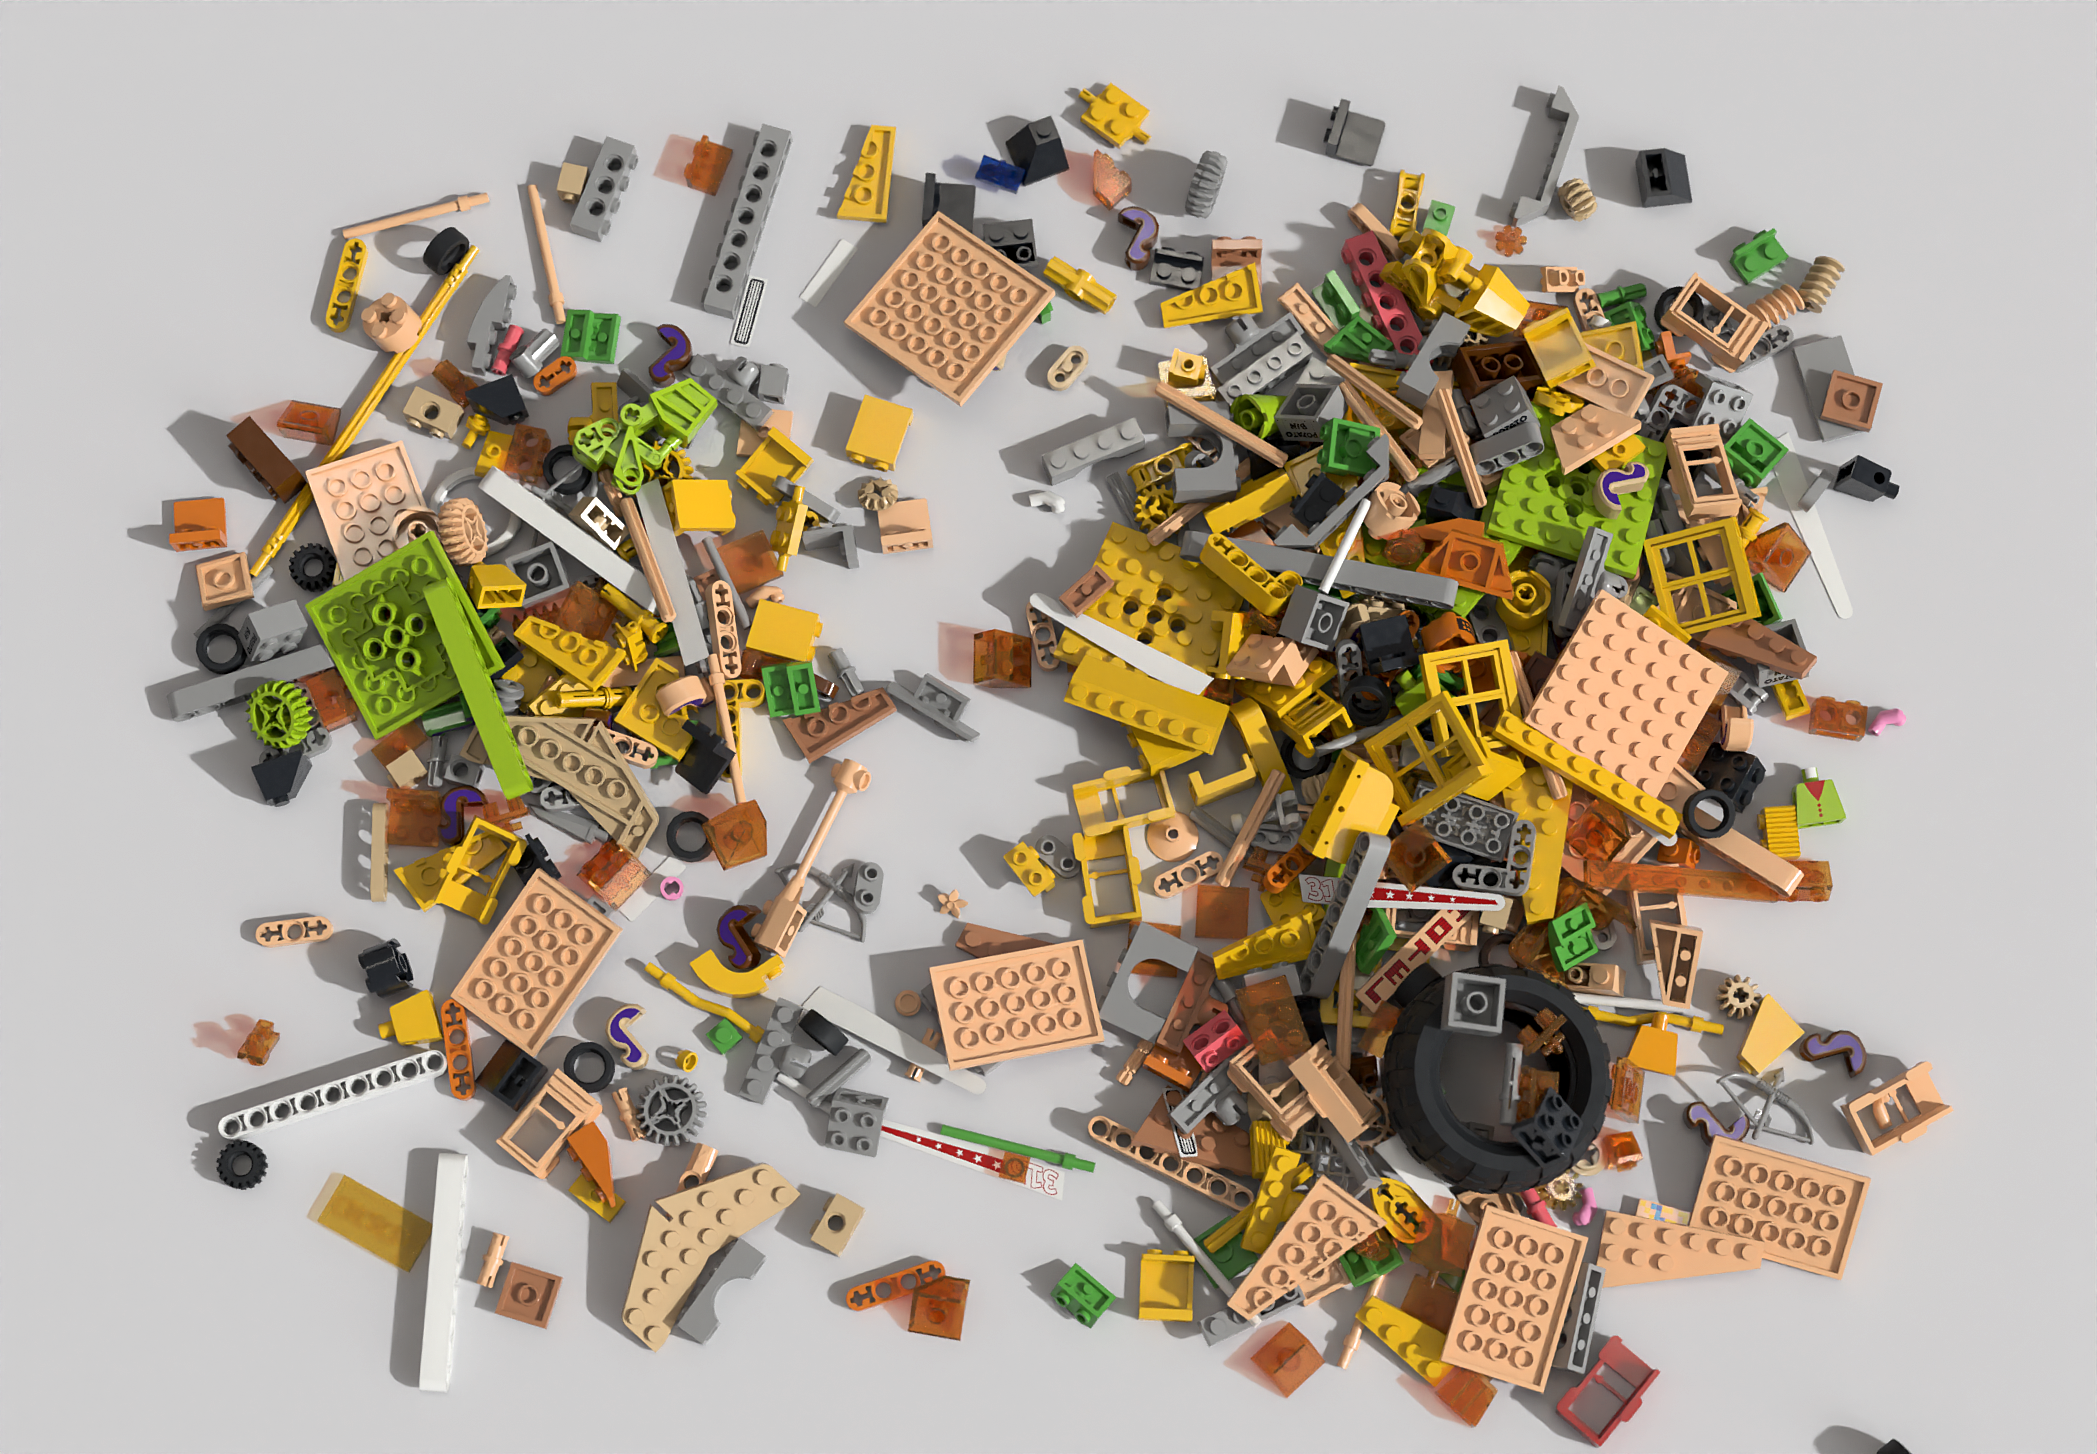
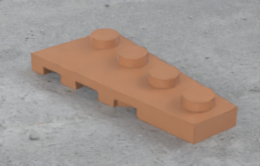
M1730 607V609H1729L1728 611H1732V610H1736V609ZM1753 619L1713 628L1701 641L1702 648L1708 650L1714 648L1720 650L1723 655L1730 657L1735 655L1746 659V662L1754 665L1760 663L1769 666L1770 670L1800 680L1817 663V656Z
M881 687L851 697V700L839 704L838 702L830 704L827 708L821 709V712L804 714L793 719L790 717L782 721L810 764L896 712L897 709L884 688Z
M967 922L955 947L979 959L1054 945V943Z

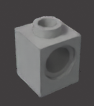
M777 363L762 366L758 388L760 401L785 404L789 381L788 368H784L783 365Z
M451 754L450 760H446L444 763L442 774L445 775L444 779L448 784L479 788L485 766L469 761L462 756ZM468 767V773L464 777L456 776L459 768Z

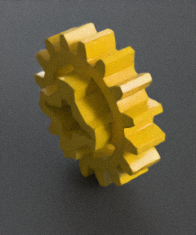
M1162 484L1159 489L1152 485L1149 491L1143 489L1141 496L1138 495L1135 501L1137 505L1133 508V512L1138 514L1134 520L1135 522L1141 521L1142 524L1139 529L1147 528L1149 533L1187 503H1174L1172 487L1168 491L1165 489V484ZM1150 500V506L1148 509H1145L1146 503ZM1179 528V529H1178L1177 531H1175L1174 533H1175V534H1178V533L1180 532L1181 528Z

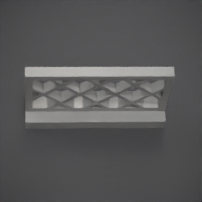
M1319 1113L1297 1129L1296 1135H1301L1298 1150L1292 1149L1290 1144L1286 1145V1149L1301 1154L1297 1167L1304 1162L1305 1154L1313 1155L1312 1170L1314 1173L1304 1181L1309 1190L1317 1181V1174L1326 1175L1330 1180H1333V1176L1342 1177L1341 1188L1346 1192L1349 1177L1355 1178L1360 1186L1353 1193L1349 1194L1357 1200L1370 1188L1376 1189L1383 1183L1356 1140L1353 1139L1347 1143L1329 1118H1322ZM1314 1117L1318 1120L1317 1133L1308 1132L1309 1122ZM1307 1136H1316L1314 1151L1305 1150ZM1323 1137H1328L1331 1140L1330 1153L1321 1152ZM1320 1156H1329L1327 1171H1318ZM1336 1157L1342 1158L1344 1161L1343 1173L1334 1172Z

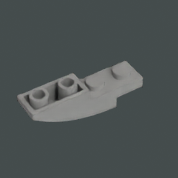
M505 275L493 287L480 305L472 322L467 343L470 350H475L472 362V369L475 375L485 376L487 368H491L493 356L490 354L491 346L496 344L497 330L505 331L506 323L511 322L512 309L510 308L511 300H515L517 286L514 285L511 276Z
M1660 487L1657 490L1652 510L1654 517L1650 521L1659 519L1664 535L1685 530L1670 487ZM1693 540L1701 574L1708 572L1707 566L1697 550L1699 544L1697 540ZM1687 542L1670 546L1676 555L1672 568L1679 576L1685 578L1694 576L1695 572Z
M1299 1284L1258 1313L1259 1318L1264 1321L1305 1300L1306 1298ZM1230 1306L1197 1322L1209 1347L1252 1327L1246 1318Z

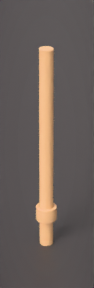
M529 185L527 190L550 292L548 300L550 307H553L556 324L560 325L566 323L563 310V293L559 291L537 185Z
M487 192L471 197L465 195L457 197L458 200L342 231L346 240L461 210V212L471 210L472 206L490 201Z
M710 654L707 657L711 674L708 676L710 687H713L722 735L727 740L725 745L736 753L729 763V770L736 805L746 803L723 687L725 684L724 674L720 672L717 654Z
M1391 1236L1392 1240L1394 1241L1397 1247L1399 1241ZM1386 1274L1371 1281L1362 1305L1372 1294L1377 1296ZM1357 1317L1350 1334L1346 1335L1342 1345L1344 1348L1337 1363L1338 1367L1345 1370L1348 1367L1353 1352L1358 1350L1361 1343L1359 1338L1365 1326Z

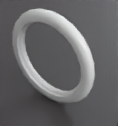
M476 467L461 469L447 476L432 494L428 508L438 516L444 498L455 485L470 479H483L482 477L475 476L474 471ZM511 511L509 524L505 531L496 540L487 544L488 551H486V557L503 550L513 541L520 530L522 518Z

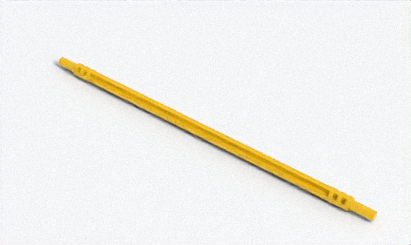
M471 245L459 264L456 263L453 266V269L449 272L421 314L422 328L419 327L417 333L419 337L415 344L408 350L393 355L318 467L339 461L454 291L458 288V285L468 273L467 268L480 251L476 246ZM308 482L270 538L266 541V544L262 547L261 555L249 571L252 576L257 577L270 558L274 559L314 499Z

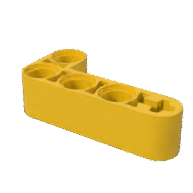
M1219 533L1211 534L1200 552L1199 557L1204 565L1267 616H1275L1289 605L1295 586H1302L1303 584L1301 576L1291 570L1284 571L1274 578L1228 538Z
M755 679L725 680L723 685L724 691L728 689L735 691V695L731 699H726L729 714L735 716L731 727L734 740L736 741L735 747L741 776V708L760 707L766 700L763 684ZM756 688L761 691L760 695L756 698L747 696L751 689ZM716 705V734L723 737ZM725 769L720 777L723 781L732 783L731 775L727 774Z
M1250 697L1231 705L1228 717L1233 726L1239 731L1250 759L1254 758L1258 767V773L1256 774L1262 788L1272 770L1276 769L1286 775L1278 793L1282 794L1289 790L1294 791L1288 772L1259 705Z

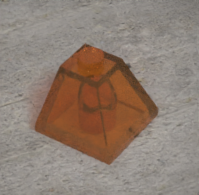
M1786 522L1757 535V538L1750 541L1745 548L1750 572L1754 575L1762 572L1768 584L1784 593L1812 553L1790 524Z
M1598 797L1567 831L1565 841L1602 873L1632 837L1623 811Z
M755 799L733 806L701 825L724 871L767 855V821Z
M1419 819L1391 841V849L1386 859L1387 865L1410 893L1452 861Z
M944 1275L915 1287L913 1290L908 1332L960 1341L970 1280Z

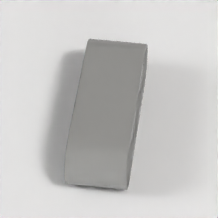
M1533 422L1524 423L1476 442L1470 447V453L1478 475L1494 473L1535 457L1544 450L1539 425Z

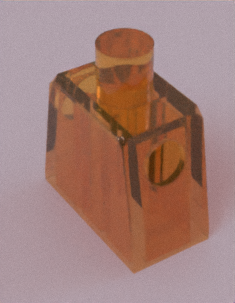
M1464 1368L1437 1389L1434 1394L1471 1428H1474L1481 1420L1498 1390L1490 1383L1494 1377Z

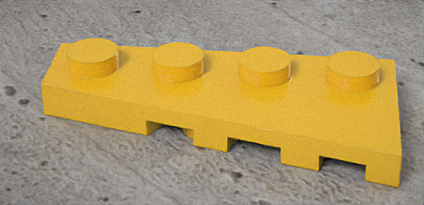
M1255 262L1160 303L1164 329L1239 317L1246 313L1249 315L1263 313Z
M530 615L513 634L514 638L592 692H595L627 655L623 649L609 647L604 642L590 640L574 631L568 632L560 629L555 624Z
M1308 907L1213 952L1212 956L1218 980L1246 974L1248 970L1262 967V970L1272 968V965L1280 962H1288L1289 964L1306 960L1316 939L1310 908Z

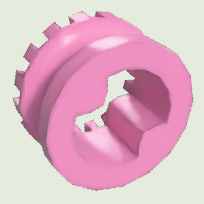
M677 877L665 878L660 885L662 896L669 901L679 899L683 893L682 881ZM667 883H677L680 888L679 892L668 895L664 890Z

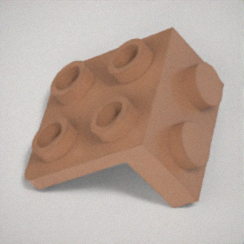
M1247 236L1242 239L1219 237L1217 240H1212V281L1255 262L1261 295L1262 239Z

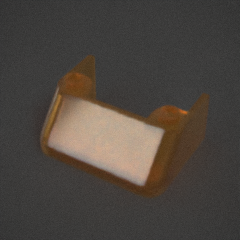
M1565 877L1559 881L1554 919L1587 902L1596 927L1592 928V930H1603L1614 919L1634 931L1637 928L1629 910L1624 905L1575 877ZM1550 921L1529 925L1526 923L1508 947L1510 957L1519 967L1538 972L1553 983H1559L1569 989L1564 984V973H1557L1551 955L1548 938V922Z

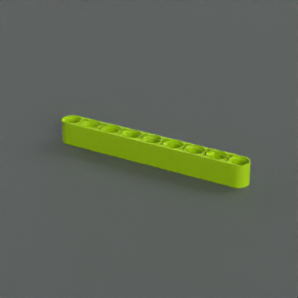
M445 577L424 586V596L505 797L511 800L533 791L531 778L451 580Z

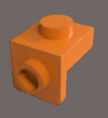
M1671 330L1660 333L1657 341H1655L1656 355L1663 354L1672 370L1684 368L1691 359V353L1676 354Z
M1677 838L1676 843L1672 846L1660 843L1657 861L1662 864L1679 863V866H1684L1688 870L1694 871L1696 864L1700 860V847L1691 839Z

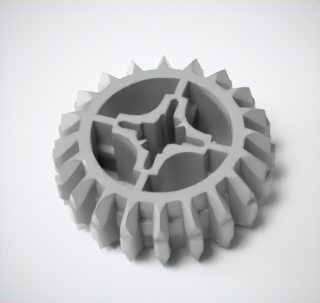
M1208 150L1202 154L1189 188L1185 206L1187 213L1205 219L1211 214L1227 167L1226 156Z
M665 1075L663 1076L664 1084L660 1085L659 1081L654 1079L653 1083L656 1088L652 1090L650 1086L646 1085L645 1090L649 1095H639V1098L645 1101V1104H636V1109L642 1110L644 1113L637 1114L636 1119L645 1120L639 1127L640 1129L649 1128L645 1134L647 1138L656 1134L654 1138L656 1144H659L662 1137H664L665 1146L670 1145L671 1139L674 1140L676 1146H679V1137H683L685 1142L688 1143L690 1138L687 1133L691 1132L694 1136H697L698 1132L694 1129V1126L697 1125L703 1128L704 1123L698 1120V1117L705 1118L707 1113L699 1111V1109L705 1108L707 1103L705 1101L698 1102L704 1096L701 1091L693 1094L697 1089L695 1083L687 1088L688 1078H684L681 1084H679L678 1075H674L672 1083H670L668 1076ZM666 1091H681L689 1097L671 1100ZM659 1096L662 1103L661 1108L651 1117V1106ZM665 1100L673 1107L677 1105L678 1108L675 1109L677 1122L670 1114L665 1116V1113L668 1112V1105ZM692 1104L691 1118L684 1126L681 1115ZM671 1121L677 1130L663 1131L658 1129L655 1124Z

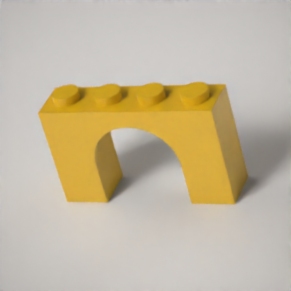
M1119 722L1120 726H1125L1129 733L1127 734V739L1132 749L1137 748L1140 754L1137 757L1142 769L1148 768L1151 777L1162 770H1168L1204 754L1202 751Z

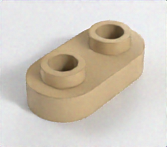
M1069 347L1049 369L1047 381L1052 389L1056 391L1066 390L1087 367L1088 353L1083 347ZM1073 358L1080 359V362L1078 364H1074L1071 362V360ZM1057 376H1062L1064 378V381L1057 382L1055 378Z

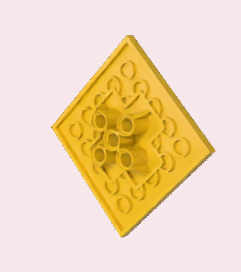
M1112 522L1093 567L1097 564L1114 581V586L1082 614L1137 641L1147 639L1151 642L1147 646L1212 677L1213 672H1207L1206 670L1207 666H1217L1219 661L1224 623L1211 620L1212 610L1240 611L1245 598L1206 565L1180 558L1181 547L1166 541L1153 546L1148 542L1147 534ZM1162 595L1170 597L1165 602L1158 600ZM1133 608L1137 612L1128 615L1125 613V610ZM1152 617H1157L1161 620L1155 624L1148 622ZM1067 626L1054 652V658L1077 667L1084 656L1088 655L1158 680ZM1181 626L1184 630L1176 633L1172 631V628ZM1207 687L1199 694L1200 696H1204Z

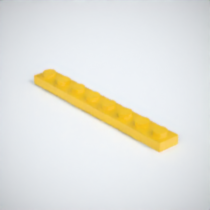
M1504 710L1500 714L1491 733L1493 736L1670 839L1675 835L1683 814L1588 758L1572 753L1510 712Z

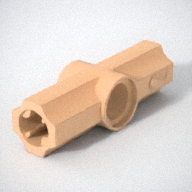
M697 1142L687 1168L680 1177L676 1192L687 1189L686 1181L690 1177H697L699 1184L706 1182L719 1151Z

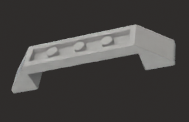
M1558 86L1556 94H1550L1546 106L1551 108L1548 117L1562 122L1558 135L1562 136L1560 144L1555 143L1550 157L1555 159L1552 166L1547 164L1543 179L1547 180L1545 188L1540 186L1536 199L1521 195L1519 203L1513 202L1509 217L1513 218L1511 227L1516 228L1546 214L1579 119L1576 109L1565 89L1561 86Z
M1384 434L1381 438L1376 436L1367 445L1369 449L1366 453L1379 468L1377 470L1371 469L1363 477L1365 482L1358 488L1356 486L1351 488L1344 496L1346 500L1340 506L1335 504L1326 513L1327 518L1321 524L1317 522L1308 530L1309 536L1307 538L1291 524L1288 528L1283 526L1275 534L1274 537L1276 539L1273 541L1275 546L1289 549H1316L1358 508L1362 498L1368 499L1373 491L1389 478V437Z

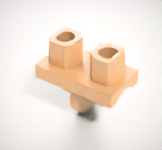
M1577 267L1540 268V272L1543 275V278L1540 280L1542 293H1575L1579 291L1578 286L1585 285L1584 270H1577Z

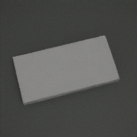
M1842 336L1794 347L1792 349L1794 359L1822 443L1865 432L1820 419L1833 370L1854 375Z
M1419 780L1413 802L1438 786ZM1459 794L1414 824L1403 826V830L1503 863L1511 839L1512 828L1517 821L1519 813Z

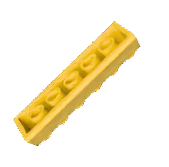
M1088 655L1084 656L1073 674L1063 700L1071 705L1210 755L1214 753L1230 709L1228 705Z

